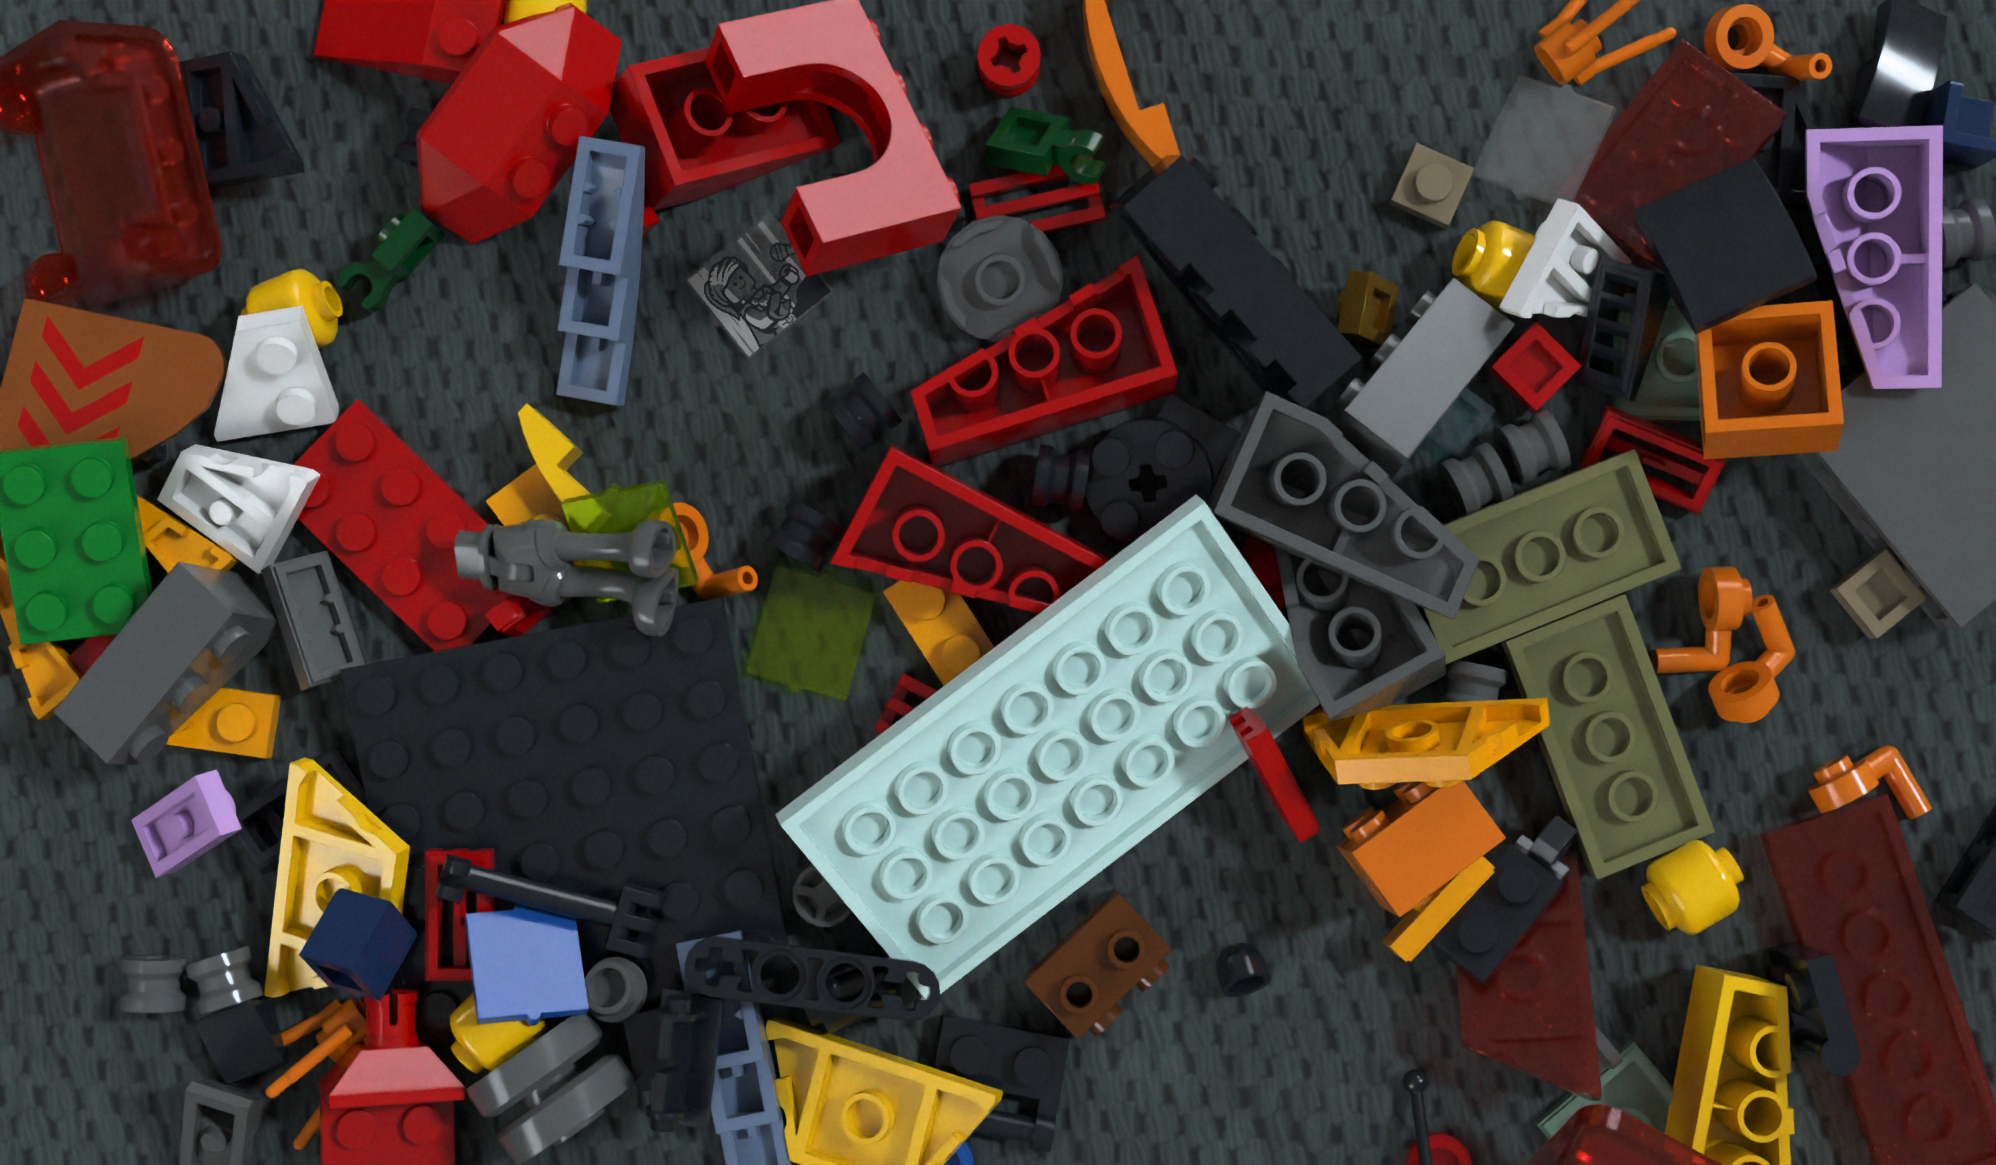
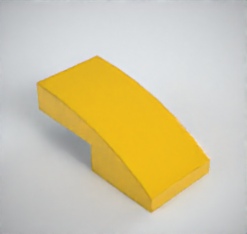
M526 403L518 412L523 434L536 464L566 508L587 529L596 532L612 513L567 472L569 467L583 452L538 410Z

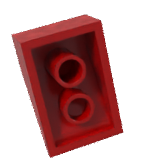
M325 0L313 56L315 58L453 84L494 27L503 25L506 0Z
M709 47L628 65L614 82L609 109L622 142L645 147L644 192L655 211L711 196L838 147L841 142L826 104L812 100H791L729 114L704 62Z

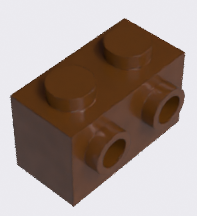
M1115 889L1024 975V983L1077 1040L1088 1030L1094 1036H1097L1122 1013L1123 1009L1117 1002L1135 985L1141 992L1145 991L1166 972L1170 965L1163 958L1172 949L1121 893Z

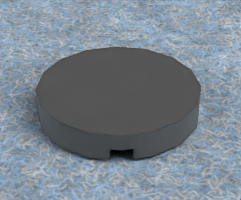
M994 214L972 220L952 235L940 256L936 282L942 306L957 327L979 339L999 342L1012 334L1013 329L1033 317L1037 319L1056 308L1055 306L1060 300L1064 275L1058 252L1041 229L1020 217Z

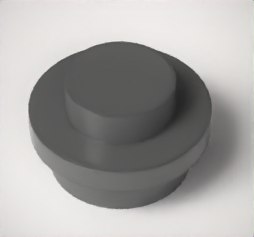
M620 957L603 959L595 964L585 977L588 1011L601 1021L608 1023L625 1022L641 1010L646 1000L647 981L640 967L630 960Z

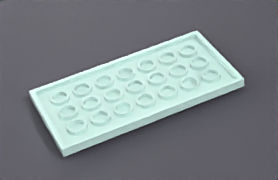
M1194 495L775 815L781 827L891 958L914 960L925 964L934 972L939 982L941 994L1249 759L1228 720L1229 716L1245 707H1248L1249 710L1253 709L1275 739L1320 703L1298 667L1289 623L1208 505L1198 495ZM907 972V978L922 996L927 998L928 987L918 983V973Z

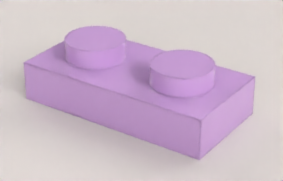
M217 770L192 777L131 820L155 878L177 872L242 829L236 816L234 800L225 790Z

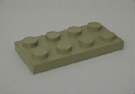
M1626 450L1442 524L1470 549L1480 561L1454 620L1419 606L1417 608L1445 653L1446 664L1682 569L1636 450Z
M1620 593L1501 642L1522 699L1548 698L1550 725L1536 734L1569 823L1578 830L1575 838L1588 873L1592 878L1599 880L1715 832L1626 594Z

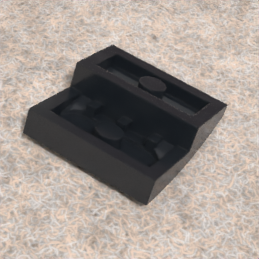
M1754 157L1634 210V225L1664 270V286L1695 335L1816 281L1817 273L1807 250L1779 196Z

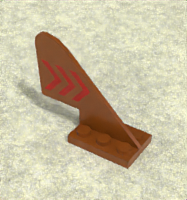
M24 298L0 388V450L127 437L132 461L181 433L210 408L226 376L227 360L224 352L215 340L203 334Z

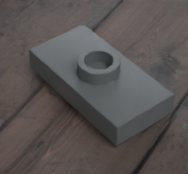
M327 550L275 563L261 570L301 691L342 680L341 669L365 664Z

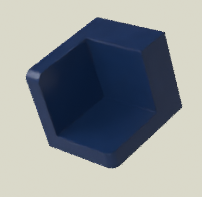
M1949 80L1931 91L1920 126L1943 125V162L1978 168L1996 158V139L1989 138L1995 102L1962 96L1963 82Z
M339 889L332 897L299 956L329 987L381 1001L414 943L417 932L391 901L346 889Z

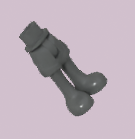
M539 519L506 526L487 524L482 532L460 530L456 534L454 549L459 578L480 580L485 590L496 591L499 588L502 592L529 598L536 603L552 607L563 604L566 597L614 598L633 605L632 613L638 630L647 636H663L671 625L677 603L679 573L677 568L669 567L674 559L677 546L676 536L667 521L648 519L640 522L633 531L579 533L567 531L565 525L560 521ZM605 560L624 562L629 564L630 569L576 565L575 561Z

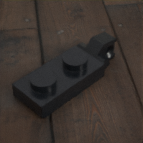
M1556 815L1540 833L1535 842L1522 834L1514 845L1510 844L1493 866L1495 868L1493 869L1494 873L1431 941L1432 948L1484 987L1563 889V881L1569 874L1570 868L1560 860L1576 842L1574 836L1578 830Z

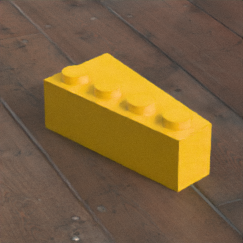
M1696 964L1673 1084V1098L1669 1106L1658 1165H1791L1790 1135L1795 1134L1794 1109L1788 1106L1787 1074L1791 1073V1053L1786 986L1758 976Z

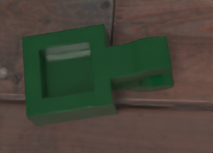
M1010 107L985 144L988 165L1017 170L1022 173L1047 176L1052 166L1057 165L1076 182L1095 184L1106 168L1104 161L1088 158L1095 156L1103 142V136L1092 130L1071 131L1069 128V118L1065 116Z
M413 207L406 216L399 214L392 218L381 230L377 238V243L380 246L371 255L375 260L368 263L355 262L347 265L339 273L336 284L348 292L358 280L369 278L372 283V290L360 305L374 313L386 304L391 290L399 280L405 281L446 234Z

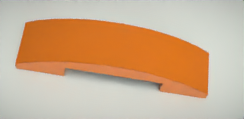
M1083 0L1084 30L1092 68L1106 104L1120 129L1137 152L1152 167L1166 155H1180L1164 103L1139 110L1106 3L1114 0Z

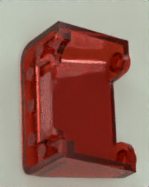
M58 20L0 57V129L10 134L34 136L61 253L42 255L27 266L24 274L26 298L89 310L198 278L212 271L219 264L222 255L221 239L181 69L174 47L164 35L146 26Z

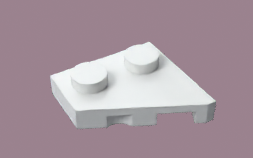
M1558 198L1547 219L1539 226L1534 243L1499 308L1503 312L1522 318H1531L1532 314L1538 313L1554 318L1571 317L1573 314L1587 317L1593 282L1601 256L1631 264L1632 261L1579 204Z
M303 306L238 316L214 432L216 441L334 423L338 419L339 405Z
M195 444L180 453L157 500L257 574H260L263 568L274 564L321 475L310 468Z

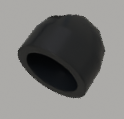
M1243 942L1238 943L1240 953L1231 955L1228 948L1221 951L1216 961V970L1221 990L1225 996L1239 997L1248 995L1262 989L1271 981L1272 977L1266 960L1261 951L1253 945Z

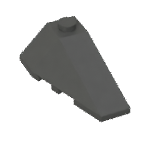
M1267 391L1264 392L1231 450L1207 505L1218 522L1266 544L1454 620L1480 559L1423 506H1418L1388 478L1389 475L1374 461H1369L1342 436L1343 433L1327 418Z
M1274 547L1297 664L1330 722L1387 707L1445 676L1446 655L1414 604Z

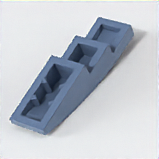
M579 136L559 265L567 267L557 331L566 332L556 395L616 406H624L641 270L645 186V147Z
M741 930L715 935L743 939ZM705 938L676 944L684 990L687 992L700 994L690 985L685 975V961L688 952L693 946ZM711 947V952L707 958H697L696 970L706 972V983L719 985V980L723 974L742 975L737 988L747 991L753 990L751 967L746 949L742 950L744 964L725 961L723 959V949L718 947ZM724 999L711 1102L715 1131L721 1137L726 1165H794V1162L789 1160L784 1133L786 1120L784 1111L779 1105L775 1079L777 1078L760 1004L733 999Z

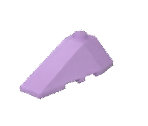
M1943 125L1806 130L1805 198L1871 389L1942 388Z

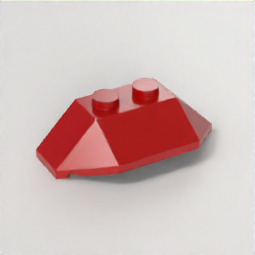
M571 2L555 7V11L531 15L494 27L416 134L418 174L421 194H419L420 209L422 212L472 244H476L532 218L576 159L579 136L592 137L609 114L622 40Z

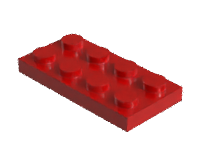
M356 399L293 464L314 469L321 475L298 519L434 651L478 643L493 627L484 614L512 594L502 592L499 588L496 591L485 590L480 580L459 578L454 543L458 531L482 532L489 523L363 401Z

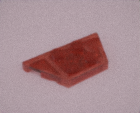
M1576 849L1568 850L1560 860L1570 868L1569 874L1563 881V889L1484 987L1456 966L1462 1047L1589 1101H1601L1602 1090Z

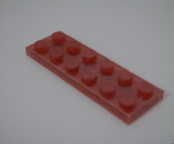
M1878 793L1843 805L1832 811L1819 813L1760 833V838L1797 943L1833 955L1860 1050L1858 1067L1854 1072L1843 1077L1874 1165H1996V1102L1888 794Z

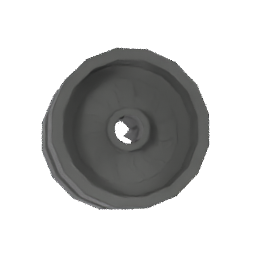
M589 1011L586 1015L569 1016L549 1030L548 1033L465 1090V1093L482 1118L496 1117L520 1100L526 1105L527 1109L507 1123L501 1129L498 1141L515 1165H521L553 1144L556 1147L602 1115L605 1112L604 1107L636 1082L619 1054H606L581 1071L575 1066L574 1062L596 1047L603 1035V1031Z

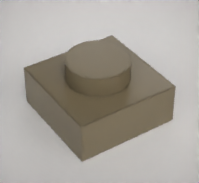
M1416 143L1388 204L1446 229L1450 225L1475 168Z
M1887 549L1877 550L1829 589L1868 639H1878L1927 599Z

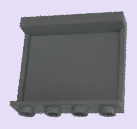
M1977 283L1953 292L1949 295L1950 300L1942 306V388L1871 389L1864 369L1841 387L1844 426L1838 451L1796 454L1874 551L1887 549L1927 599L1919 606L1939 630L1962 628L1996 600V295L1986 289H1981Z

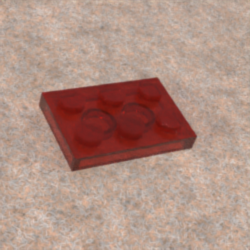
M1682 39L1559 191L1560 196L1564 200L1579 204L1599 226L1658 270L1662 271V267L1634 225V210L1751 157L1755 158L1785 122L1787 113Z

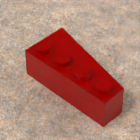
M1136 255L1118 266L1116 272L1094 285L1091 283L1068 296L1066 302L1037 319L1033 317L1014 328L1013 333L986 350L981 348L910 392L932 465L939 467L1161 398L1170 393L1174 394L1178 373L1139 256Z
M891 443L839 541L830 563L851 569L857 568L882 574L885 577L909 583L915 582L971 598L977 597L1039 614L1111 558Z

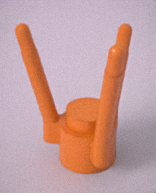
M1570 0L1555 19L1538 31L1542 40L1534 46V51L1544 68L1560 85L1564 86L1574 79L1579 86H1582L1597 73L1674 39L1677 32L1673 27H1668L1596 58L1595 54L1602 49V44L1597 35L1632 9L1640 0H1618L1589 24L1582 19H1578L1573 24L1570 23L1588 1Z
M355 996L350 997L344 1003L336 998L321 1012L281 1032L284 1046H287L323 1027L315 1036L319 1045L269 1085L265 1091L267 1097L275 1098L327 1056L337 1062L354 1042H364V1035H366V1005ZM320 1104L295 1138L293 1147L296 1150L305 1148L313 1135L320 1129Z

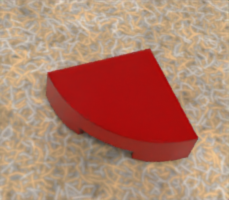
M511 595L484 615L497 632L512 637L526 634L560 605L553 607L545 606L531 601L529 598Z

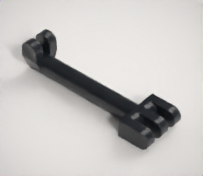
M446 854L435 892L437 897L448 901L461 902L464 890L603 925L609 927L605 949L639 958H649L653 944L628 935L630 929L651 934L657 932L660 919L637 912L636 908L638 904L650 908L663 909L667 898L665 893L623 882L618 900L615 902L473 865V860Z

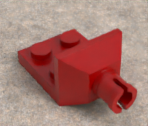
M392 989V1018L390 1020L389 994H384L381 1001L364 997V1004L366 1005V1035H364V1042H354L320 1080V1165H455L454 1101L465 1100V1086L421 1039H418L415 1011L417 990Z

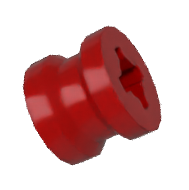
M1014 24L996 26L985 34L979 44L977 60L980 79L988 90L998 96L1011 98L1023 95L1033 87L1039 77L1041 59L1039 44L1033 34L1024 27ZM1008 50L1014 51L1017 54L1023 52V54L1017 56L1014 53H1009Z

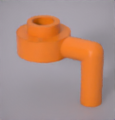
M1742 4L1722 8L1710 18L1705 28L1704 46L1707 55L1714 64L1723 69H1749L1758 65L1773 75L1791 76L1799 81L1824 79L1832 70V61L1827 54L1815 53L1792 56L1773 44L1774 28L1772 22L1762 9L1754 5ZM1730 27H1733L1738 34V44L1734 49H1731L1728 44V31Z
M677 502L657 508L646 517L645 520L667 521L671 525L676 536L677 549L669 567L681 568L701 600L726 598L752 591L756 588L758 577L755 570L750 566H742L717 574L712 572L703 557L709 543L708 528L702 515L693 506Z
M1734 566L1706 567L1701 572L1698 584L1700 617L1706 628L1705 646L1653 649L1651 660L1655 674L1720 671L1728 666L1730 662L1732 630L1738 629L1743 617L1750 615L1753 603L1752 589L1749 581L1746 578H1741Z
M1766 594L1754 598L1751 610L1766 650L1755 661L1739 662L1726 667L1717 673L1709 683L1708 692L1718 715L1724 720L1752 723L1765 717L1778 702L1780 692L1774 678L1792 661L1795 656V648L1775 598L1772 595Z
M1890 745L1881 746L1852 763L1848 755H1843L1829 761L1813 771L1817 782L1807 789L1820 813H1825L1846 805L1868 793L1879 784L1878 779L1884 777L1908 820L1917 818L1932 809L1900 752Z

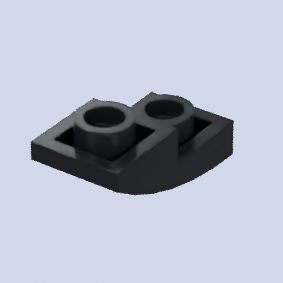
M1885 0L1878 6L1873 56L1857 70L1852 122L1866 128L1919 126L1936 78L1945 37L1947 16L1909 0Z

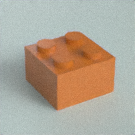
M1833 300L1759 306L1695 335L1703 460L1838 451L1844 418Z
M1463 780L1456 785L1441 788L1428 786L1424 782H1401L1393 789V792L1398 797L1396 801L1384 810L1376 811L1371 806L1353 817L1341 828L1347 837L1335 846L1378 904L1398 917L1403 916L1506 839Z

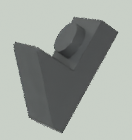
M216 1079L191 1081L185 1090L179 1165H251L254 1135L272 1106L273 1098L239 1086L227 1085L226 1082Z

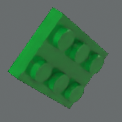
M127 437L0 450V530L21 645L118 634L153 593Z

